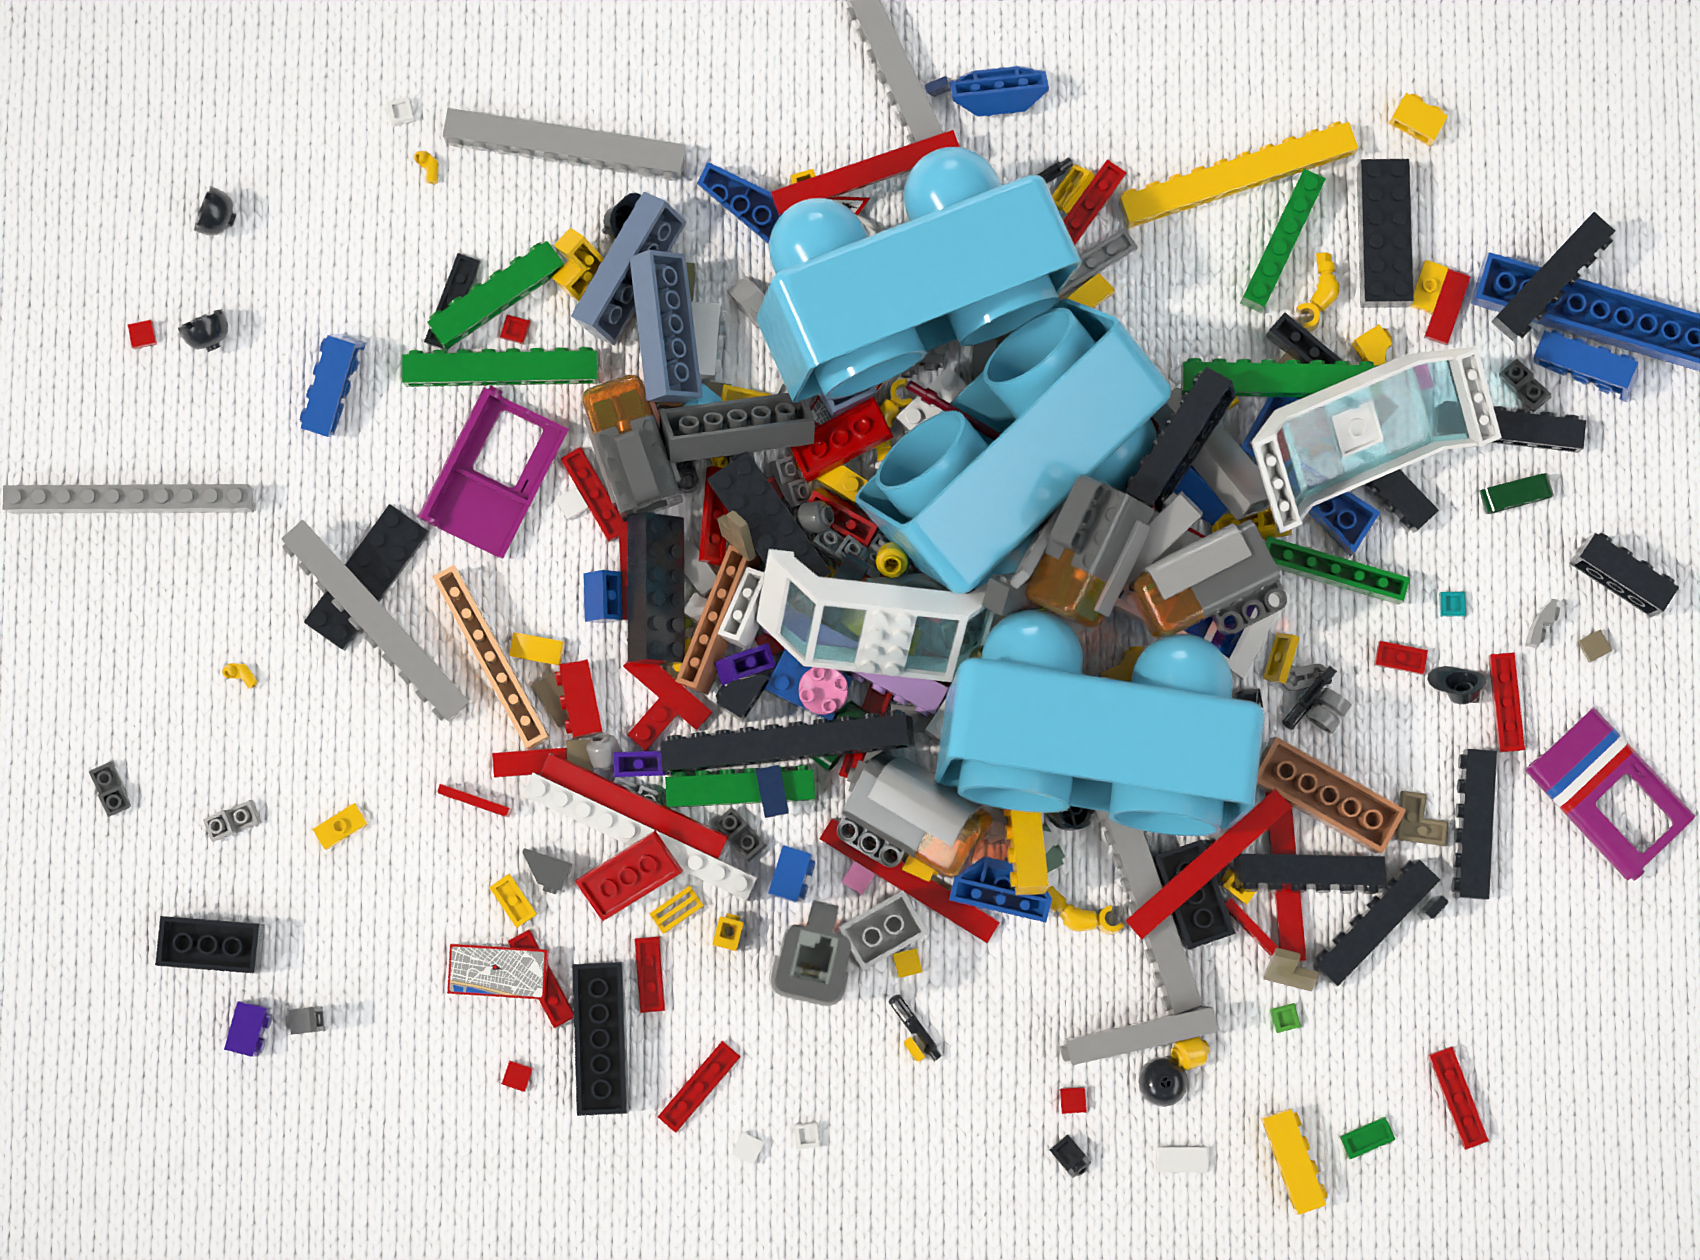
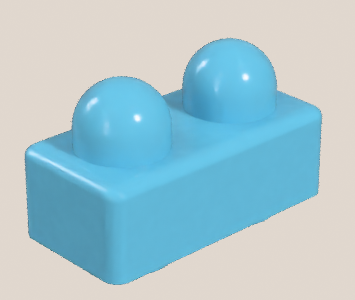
M945 147L925 155L910 171L904 188V206L909 221L868 237L862 222L851 209L837 201L825 198L803 200L788 208L779 217L771 232L769 256L776 275L769 285L758 310L756 320L792 402H800L821 393L824 394L826 399L832 400L862 392L908 370L921 361L929 350L957 339L959 344L964 347L993 340L1016 330L1031 318L1054 308L1060 301L1058 294L1082 264V261L1045 180L1038 175H1028L1002 185L996 171L984 157L966 148Z
M1062 299L1054 308L1031 318L1006 337L990 356L984 371L950 402L952 405L1000 432L1001 435L995 441L975 430L960 412H945L942 410L939 414L928 418L914 427L891 448L881 462L877 473L858 491L855 501L884 535L907 554L908 562L954 593H967L973 588L977 589L989 582V578L993 574H1008L1017 570L1042 522L1068 498L1075 481L1081 474L1126 493L1127 489L1125 486L1132 475L1136 476L1140 469L1139 464L1146 454L1149 455L1154 448L1152 445L1157 437V432L1150 418L1170 398L1171 386L1117 317L1070 299ZM1043 552L1036 567H1044L1045 563L1050 562L1051 556Z
M1042 610L1019 611L1005 617L992 629L985 641L982 658H970L960 664L947 692L935 783L958 788V794L970 801L996 808L1024 812H1061L1069 809L1070 806L1109 812V818L1118 824L1138 830L1178 836H1208L1217 834L1221 829H1230L1254 808L1265 717L1264 710L1254 702L1232 699V673L1226 658L1215 645L1199 636L1173 634L1156 640L1141 653L1134 666L1131 682L1082 675L1083 652L1079 639L1073 629L1064 620L1052 613Z

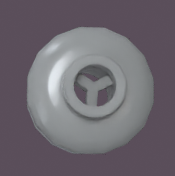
M607 732L594 734L586 746L590 762L595 768L602 770L614 768V752H621L615 736Z

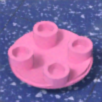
M812 667L803 675L799 684V697L803 705L809 711L820 715L831 714L839 710L848 696L847 681L844 675L835 669Z

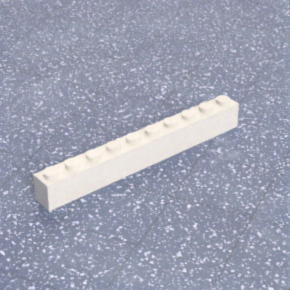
M532 773L522 794L537 803L629 846L654 831V829ZM656 831L684 872L748 901L758 878Z

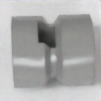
M1325 688L1318 698L1319 705H1313L1306 717L1320 729L1333 734L1340 724L1339 717H1344L1352 704L1337 692Z

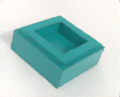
M1465 591L1439 593L1440 617L1466 616Z

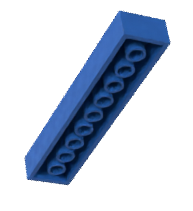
M1489 252L1483 258L1470 304L1500 312L1541 267ZM1578 278L1572 286L1567 283L1561 289L1565 293L1555 304L1550 301L1545 308L1548 309V312L1539 321L1535 318L1532 321L1539 325L1700 372L1699 313Z

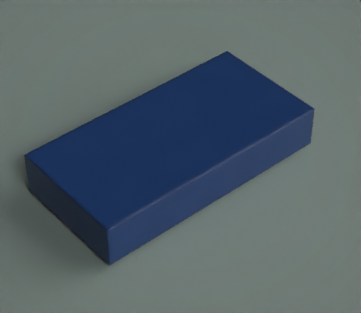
M780 765L755 769L764 818L789 814Z

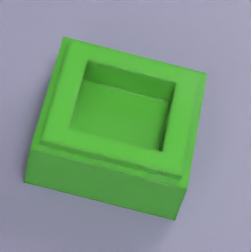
M1295 1003L1270 1009L1276 1033L1301 1027Z

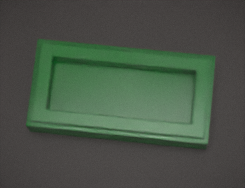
M1385 1116L1339 1136L1350 1160L1396 1140Z

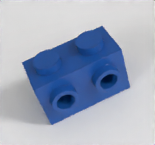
M598 570L583 573L585 622L608 623L623 620L621 571Z

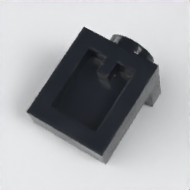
M1069 1134L1049 1149L1072 1178L1084 1174L1091 1164L1089 1158Z

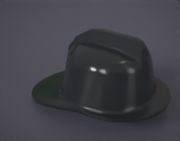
M629 193L615 206L605 212L603 234H608L615 239L617 238L624 222L630 216L641 194Z
M1441 666L1432 669L1427 677L1430 686L1439 691L1446 692L1449 699L1459 705L1478 703L1481 689L1486 685L1487 681L1485 675L1481 672L1451 666Z

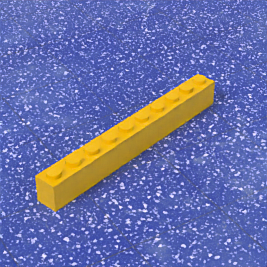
M1337 121L1328 125L1327 129L1321 131L1313 129L1306 132L1305 136L1297 139L1296 136L1288 137L1279 145L1267 144L1260 147V151L1254 153L1245 151L1238 154L1236 159L1228 161L1227 158L1216 161L1214 166L1208 168L1199 166L1192 169L1190 174L1182 176V173L1170 176L1168 181L1162 183L1154 181L1145 185L1146 188L1138 191L1136 188L1129 189L1122 193L1123 196H1120L1118 202L1127 228L1130 229L1301 173L1304 168L1310 170L1353 156L1359 148L1349 122L1342 124L1341 121Z

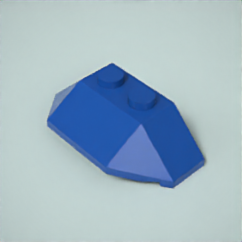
M1012 66L970 71L960 76L957 80L950 81L952 99L955 103L975 116L982 117L1026 112L1049 91L1046 71L1044 70L1037 71L1033 68Z
M987 856L982 857L955 875L949 898L951 901L1047 923L1052 902L1048 891H1046V894L1016 895L1015 887H1011L1010 872H1013V864Z

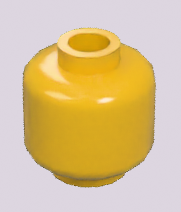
M889 542L880 547L876 556V567L882 575L895 578L902 575L907 569L908 556L896 543Z
M1199 1036L1176 1041L1171 1049L1172 1059L1177 1061L1178 1065L1182 1066L1184 1070H1191L1204 1065L1208 1059L1207 1054L1210 1053L1207 1041L1202 1040Z

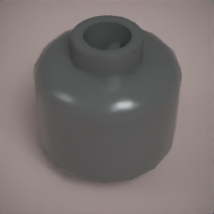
M819 500L803 503L796 514V522L806 534L826 532L834 521L833 509L824 501Z

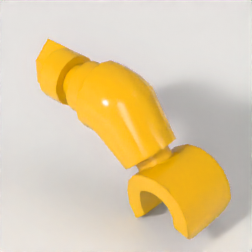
M1316 253L1318 274H1321L1318 277L1319 283L1316 284L1317 289L1310 299L1311 303H1302L1296 307V312L1299 315L1307 312L1313 316L1312 321L1303 325L1309 332L1317 329L1320 311L1324 312L1339 295L1340 284L1339 281H1336V275L1333 274L1336 270L1335 263L1331 259V253Z
M904 378L898 379L892 384L890 391L891 399H886L879 405L890 430L893 427V421L900 412L898 408H906L913 401L910 397L900 399L896 395L899 389L906 388L908 380ZM891 439L874 447V449H877V461H883L891 450Z
M1052 885L1047 889L1052 898L1050 909L1060 913L1059 917L1064 921L1063 924L1070 930L1081 932L1095 930L1098 926L1101 932L1113 935L1118 933L1125 925L1122 922H1119L1116 926H1110L1106 923L1105 915L1112 911V905L1106 906L1099 914H1096V911L1076 908L1071 903L1068 905L1066 903L1067 899Z

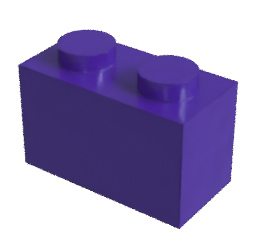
M768 643L714 662L722 685H726L730 681L750 677L776 666Z
M661 751L614 752V777L669 775V772L662 771Z
M237 1001L224 1050L250 1057H258V1053L263 1052L266 1039L263 1038L265 1028L268 1029L272 1021V1014H269L271 1008L245 1001Z

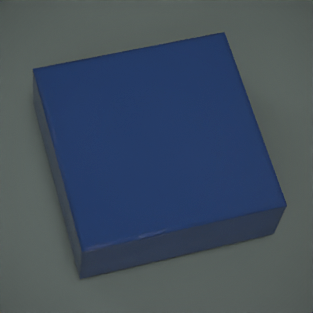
M944 76L925 85L927 94L936 97L951 91L950 81L952 79Z

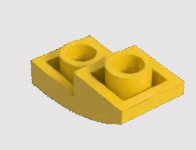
M1098 273L1073 292L1067 299L1095 309L1097 305L1111 297L1115 289Z
M513 632L509 656L560 665L565 642Z

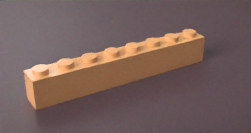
M452 565L432 576L525 747L531 750L551 739L458 568Z

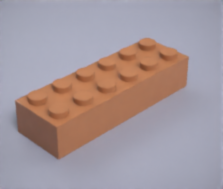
M1278 737L1270 738L1260 756L1257 777L1258 788L1269 794L1276 789L1297 810L1375 854L1384 853L1406 809Z

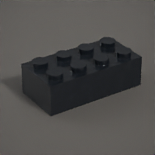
M1595 532L1583 540L1568 564L1649 617L1664 612L1679 589V586L1674 584L1675 580L1666 574L1660 575L1653 570V565L1647 561L1637 560L1632 556L1633 553L1623 546L1617 547L1611 543L1612 539L1606 534Z
M1202 839L1152 856L1163 887L1206 850ZM1215 876L1172 913L1185 950H1191L1236 934Z
M160 916L155 966L260 974L265 924Z

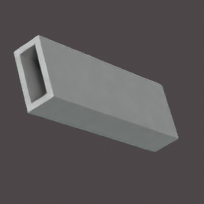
M1177 387L1171 390L1168 401L1152 416L1163 431L1167 428L1166 422L1172 413L1176 414L1180 408L1179 403L1183 397L1181 395V388ZM1219 422L1192 466L1237 520L1267 510L1270 507L1260 470Z
M1205 1006L1175 1015H1166L1063 1039L1064 1045L1060 1046L1063 1061H1068V1064L1073 1066L1219 1032L1214 1008Z

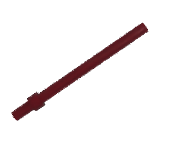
M912 380L906 385V389L921 397V401L928 405L933 404L945 412H960L975 430L995 441L1001 435L1000 432L937 396V392L932 389H925Z

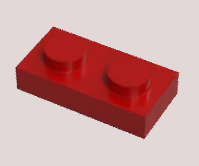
M1378 641L1374 666L1423 675L1428 650Z
M658 698L627 736L644 751H647L678 714Z

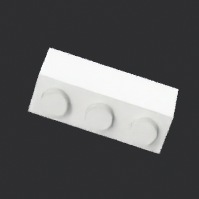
M691 302L700 379L716 380L717 373H721L722 359H718V349L723 350L724 335H720V326H725L726 311H722L721 304Z
M746 567L718 631V635L728 643L750 649L760 626L756 618L764 572Z

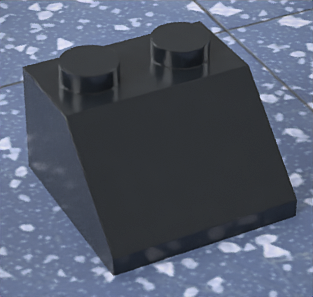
M759 675L730 681L727 686L723 684L715 695L717 699L716 704L719 708L743 723L765 690L769 678L766 675Z

